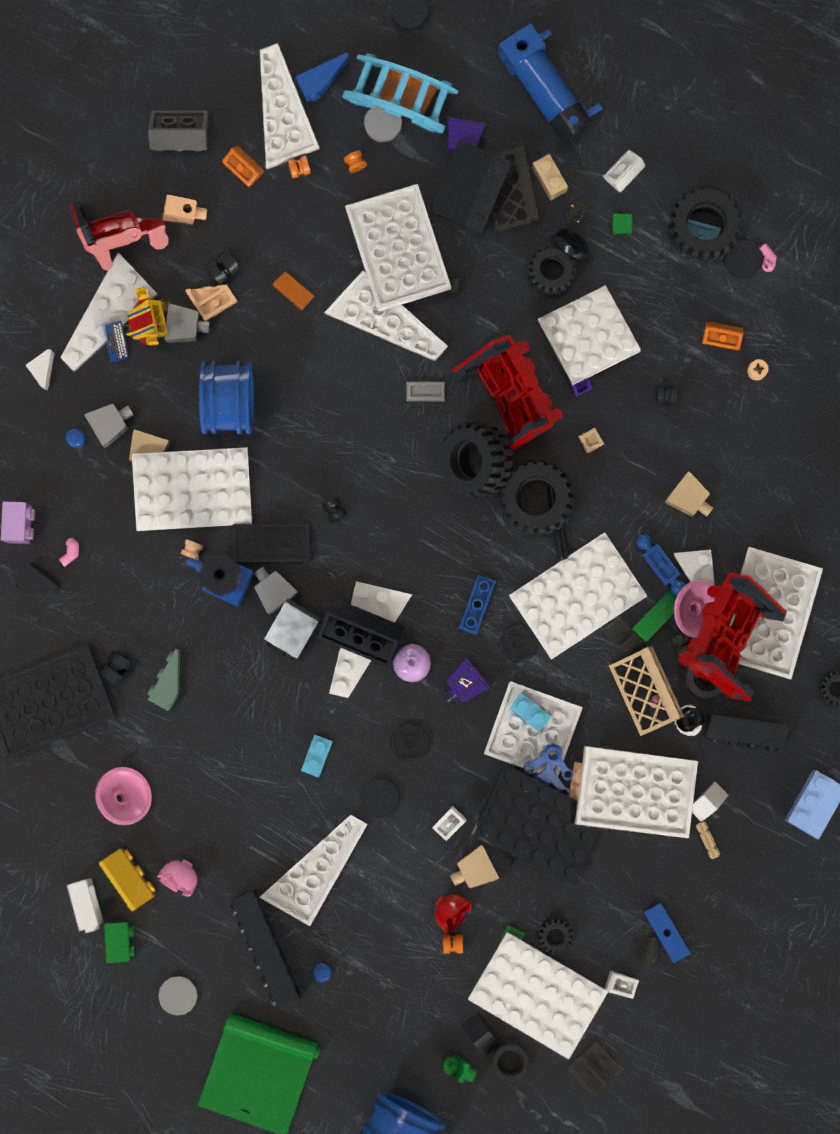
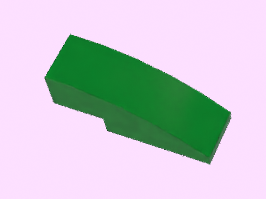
M670 589L632 628L644 642H647L674 614L677 595L673 594Z

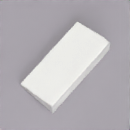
M628 150L603 177L617 191L621 192L645 167V164L641 157Z

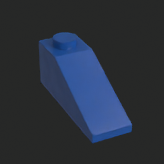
M347 52L296 76V82L306 102L309 100L311 102L316 101L324 94L349 62Z

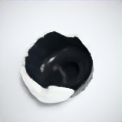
M685 705L681 708L684 717L675 720V725L680 733L688 736L697 735L704 723L703 714L695 706Z

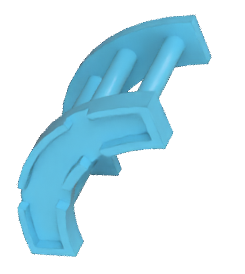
M366 53V56L357 55V59L365 63L356 89H353V91L345 90L342 98L355 105L373 109L377 106L383 108L384 112L401 117L402 115L412 119V123L430 132H444L445 126L439 123L438 117L447 93H458V90L454 89L450 82L438 81L407 67L377 59L376 56ZM371 67H380L381 71L373 93H370V96L365 95L363 89ZM389 70L402 74L393 100H390V102L382 100L380 96ZM412 77L422 81L414 106L409 110L401 106L400 100L408 78ZM431 85L439 89L440 92L431 116L426 117L421 115L422 111L420 109L428 87Z

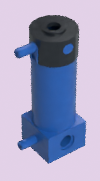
M530 23L499 44L498 56L510 74L518 76L548 120L554 133L561 143L564 144L588 129L593 123L590 117L601 111L602 107L600 104H596L586 111L582 103L577 101L544 52L546 45L543 40L551 36V31L546 29L538 34Z
M222 554L212 555L204 563L191 557L186 562L187 565L196 568V571L199 572L200 580L203 584L202 591L237 607L240 606L255 573L253 570L237 564L229 556Z

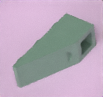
M178 649L169 653L166 659L168 662L165 669L161 668L157 675L159 680L156 686L152 685L147 694L150 696L148 698L149 701L167 711L172 709L179 696L180 651Z

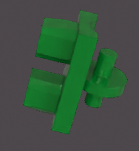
M455 1054L454 1057L446 1058L442 1064L444 1072L450 1074L461 1083H463L464 1079L473 1082L477 1072L463 1058Z

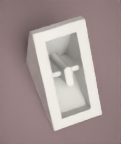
M49 349L26 364L29 371L44 390H48L54 358V352Z
M714 781L693 802L692 814L702 822L720 807L728 797V794Z
M452 806L432 828L447 841L467 819Z
M610 970L604 989L609 993L633 999L639 980Z

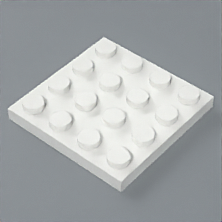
M606 286L538 319L539 325L572 385L641 352L639 345Z
M510 681L484 754L524 768V764L527 761L533 762L543 755V749L546 745L556 743L562 749L561 759L564 761L583 707ZM520 693L551 716L540 732L509 708ZM556 750L549 751L550 755H554L556 753ZM546 763L537 767L535 773L543 771ZM554 764L553 771L558 777L560 769ZM528 765L526 769L532 770L533 766Z

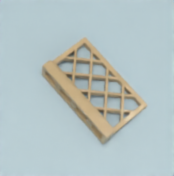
M653 646L642 649L629 657L609 665L640 736L684 717ZM642 656L644 661L642 669L632 666L636 657ZM619 665L628 667L625 677L618 675L615 667ZM631 668L641 672L637 682L628 679ZM644 673L652 678L650 687L641 684ZM627 681L636 684L633 695L625 690ZM639 686L649 690L646 699L636 696ZM652 691L660 696L658 704L648 701ZM635 699L644 702L641 712L634 710L632 706ZM647 704L657 707L654 717L644 714ZM659 709L665 710L670 719L665 721L656 719ZM642 717L652 720L650 728L643 730L641 726Z

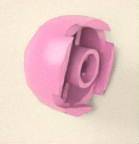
M186 860L182 862H169L161 869L157 876L158 878L161 877V883L175 892L178 890L184 891L182 893L184 896H191L197 885V875L194 869H192L193 865Z

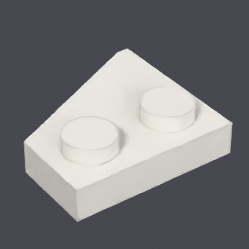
M711 550L674 553V558L678 561L690 582L701 580L715 585Z

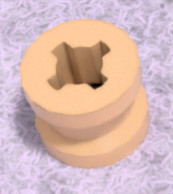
M754 360L749 365L747 373L751 379L761 380L768 373V365L763 360Z
M186 539V546L180 554L199 560V552L203 550L204 546Z

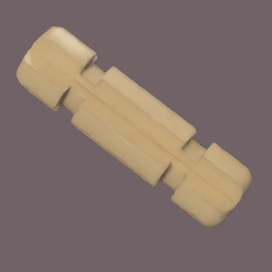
M705 821L698 823L696 828L701 833V839L705 848L708 849L710 858L718 857L720 852L715 847L716 843L711 832L708 831L707 823Z

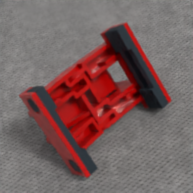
M508 335L491 341L455 367L452 372L456 380L477 372L479 373L492 398H496V405L510 439H507L510 444L508 447L514 452L553 427V423L561 419L563 413L558 408L550 410L553 402L548 394L542 393L541 387L538 386V379L534 374V362L531 358L523 357L522 355L530 350L529 344L525 341L515 343L511 336ZM520 405L522 406L529 421H525Z
M729 573L722 586L712 585L707 589V594L715 599L713 602L706 603V606L703 608L702 616L704 619L698 638L690 640L687 652L681 653L678 660L681 664L687 665L696 677L714 683L730 698L751 701L754 690L745 682L742 683L734 677L741 659L740 653L743 651L759 617L783 622L787 611L751 576ZM734 613L737 614V616H736L735 620L733 621L732 625L729 626V625H730V622H731V620H732V618H733Z

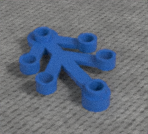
M550 743L544 747L543 755L533 762L527 761L524 764V770L527 774H533L537 767L546 763L545 769L532 778L539 782L543 781L542 783L549 787L552 782L559 792L563 789L567 790L565 795L569 796L570 791L568 787L562 784L553 771L554 764L559 767L565 780H571L574 773L561 759V747L556 743ZM556 750V753L554 755H550L549 751ZM528 765L533 766L532 770H527L526 768ZM566 771L571 772L570 776H564V773Z

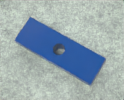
M481 575L477 576L459 629L477 635L496 582L495 580ZM479 601L481 607L475 608L474 602Z
M661 903L644 911L645 916L673 963L690 954ZM666 929L670 930V934L668 936H664L663 934L664 930Z

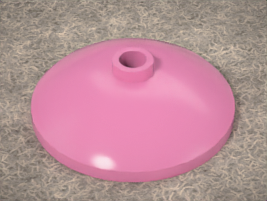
M697 580L686 584L680 590L675 601L674 616L676 623L685 635L692 638H698L704 619L702 616L703 608L706 606V603L713 602L715 599L707 594V589L713 585L707 581Z
M127 767L114 768L101 777L96 787L95 797L100 812L106 819L115 824H134L141 820L150 809L152 801L150 786L142 774L134 769ZM117 795L121 797V802L117 800Z

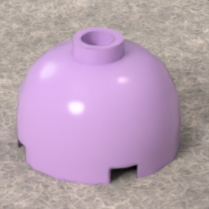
M404 645L394 655V671L404 681H420L430 671V655L420 645Z

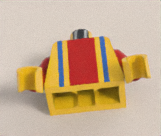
M146 287L137 288L136 296L138 301L133 310L127 315L129 324L124 326V332L128 336L132 335L133 339L140 340L142 344L154 347L159 344L158 338L168 336L161 301L148 299L150 296L146 293Z

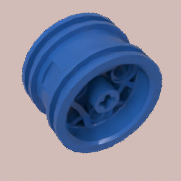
M202 361L199 387L202 434H207L208 430H211L212 434H217L218 431H237V434H242L243 431H246L247 434H252L254 382L251 361H247L246 365H243L242 361H237L236 365H218L217 361H212L211 365H208L207 361Z
M379 1091L377 1096L380 1100L374 1101L373 1106L375 1110L369 1123L363 1124L362 1130L364 1132H359V1134H442L439 1130L445 1129L446 1124L436 1115L402 1097L385 1091Z

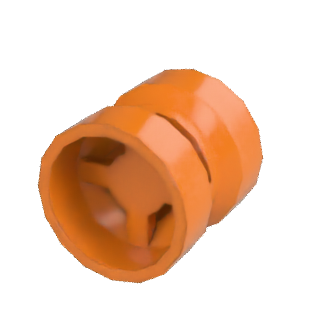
M306 155L298 160H288L293 179L298 178L301 174H311Z
M443 934V954H449L452 951L463 953L462 934H456L455 936ZM451 939H453V948H451Z

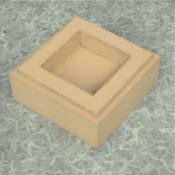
M596 428L578 436L587 454L604 445Z

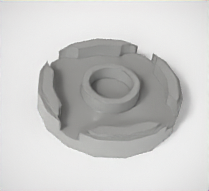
M375 106L374 109L368 110L364 126L371 139L377 142H386L398 136L402 126L401 117L384 112L383 108Z
M174 976L163 983L158 996L162 1008L169 1014L178 1016L192 1010L197 1002L198 994L196 986L187 977Z

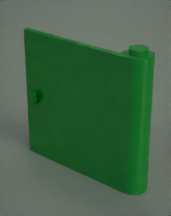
M230 1012L198 1106L277 1134H287L313 1058L317 1059L321 1048L317 1047L318 1043Z

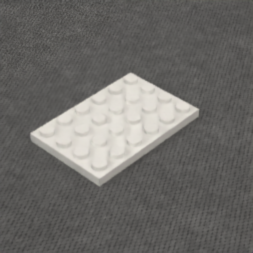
M418 184L345 206L378 311L451 289Z
M247 448L132 454L136 531L252 524Z
M604 532L568 556V559L560 561L510 594L509 597L550 659H553L647 597V595Z
M748 547L740 574L751 576L787 613L783 622L759 617L743 651L740 653V665L787 679L792 678L823 568ZM734 613L733 618H732V620H731L729 626L732 625V623H733V621L735 620L737 614Z
M584 747L575 824L689 838L698 761Z
M507 932L468 1000L569 1059L608 992Z

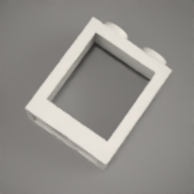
M92 878L67 885L79 931L85 930V933L99 929V925L104 922Z

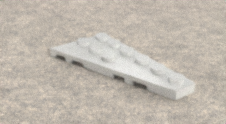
M278 43L260 50L266 170L319 149Z
M119 253L115 257L112 268L108 270L61 356L62 360L74 372L106 343L102 324L121 320L124 327L129 322L127 315L133 310L138 301L136 296L137 288L146 287V293L150 296L149 300H153L158 295Z
M350 815L262 894L260 898L310 926L365 830L367 823Z

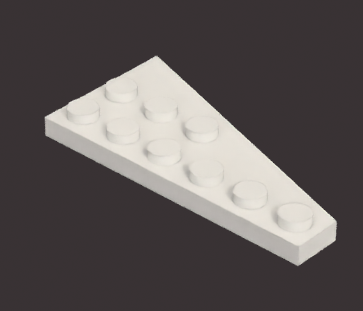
M364 271L358 275L325 312L329 316L433 361H436L448 348L441 339L404 306L398 305L378 311L367 274Z
M356 581L351 605L396 622L412 595ZM340 648L329 694L348 698L371 660Z

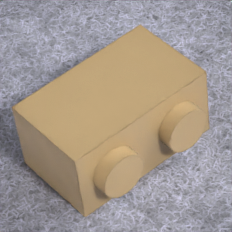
M550 154L533 163L532 170L550 201L567 192L568 186Z

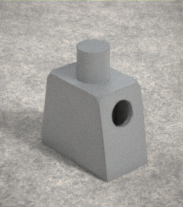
M168 304L166 322L168 336H165L167 343L197 341L198 332L209 333L210 322L200 321V313L198 311Z
M110 404L86 413L85 417L102 446L106 448L129 429L125 420L134 414L129 406L118 411L114 404Z
M262 567L254 573L260 581L254 588L269 615L282 607L287 599L291 600L299 594L276 571L269 575L265 568Z

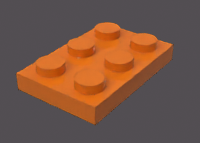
M388 71L380 93L382 100L388 102L393 100L402 75L401 73ZM412 77L408 78L400 100L402 107L409 110L411 107L413 108L422 81ZM431 85L428 87L421 106V115L426 113L438 90Z

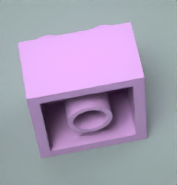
M3 502L2 541L13 544H30L31 540L34 539V528H31V522L35 519V509H32L31 505L26 502Z

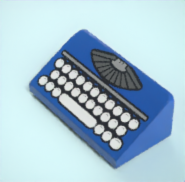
M122 321L102 324L110 362L129 358Z

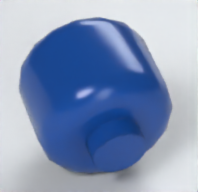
M71 429L66 434V442L71 447L80 448L85 444L86 436L80 429Z
M320 962L314 966L312 974L318 982H326L332 975V969L329 964Z

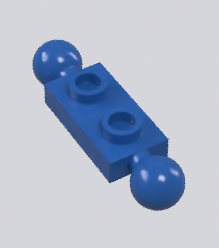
M646 534L638 536L636 540L637 546L647 551L642 555L664 586L671 583V591L673 594L678 595L680 590L686 585L683 581L676 579V577L681 575L659 544L652 547L650 536Z

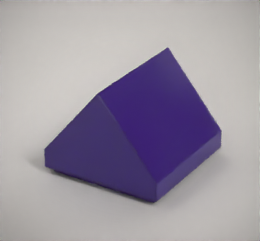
M589 378L574 385L568 382L575 397L593 389Z

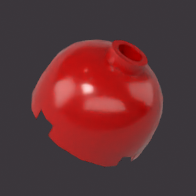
M458 894L442 896L435 904L437 907L434 917L438 926L445 933H448V930L452 932L464 922L466 917L463 916L466 911L470 913L472 904Z

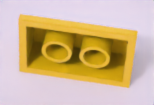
M121 848L99 862V865L131 911H134L155 896L154 891L156 890L150 881L146 882L143 878L145 874L141 867L134 865L132 862L134 858L129 850Z

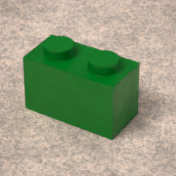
M130 921L105 923L106 963L130 962L132 957H135V946L131 945V937H134L133 925H130Z

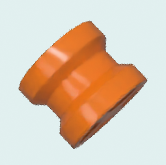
M361 151L350 153L344 158L345 163L349 165L350 173L358 172L367 166L366 161L362 160Z

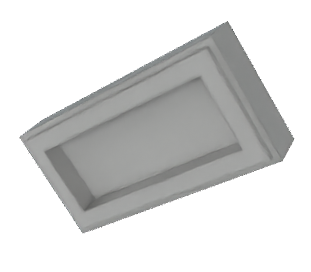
M407 382V401L445 402V382Z

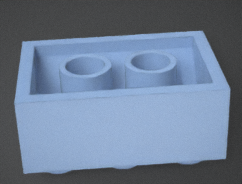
M812 770L785 821L819 840L840 803V784L817 770Z

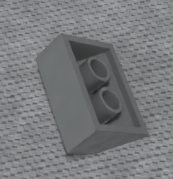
M151 111L148 127L150 150H207L208 111Z

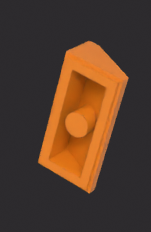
M239 146L233 147L222 161L248 187L264 173V170Z
M284 272L273 283V286L301 310L314 297L313 294L287 272Z
M706 321L702 343L740 350L744 330L740 327Z

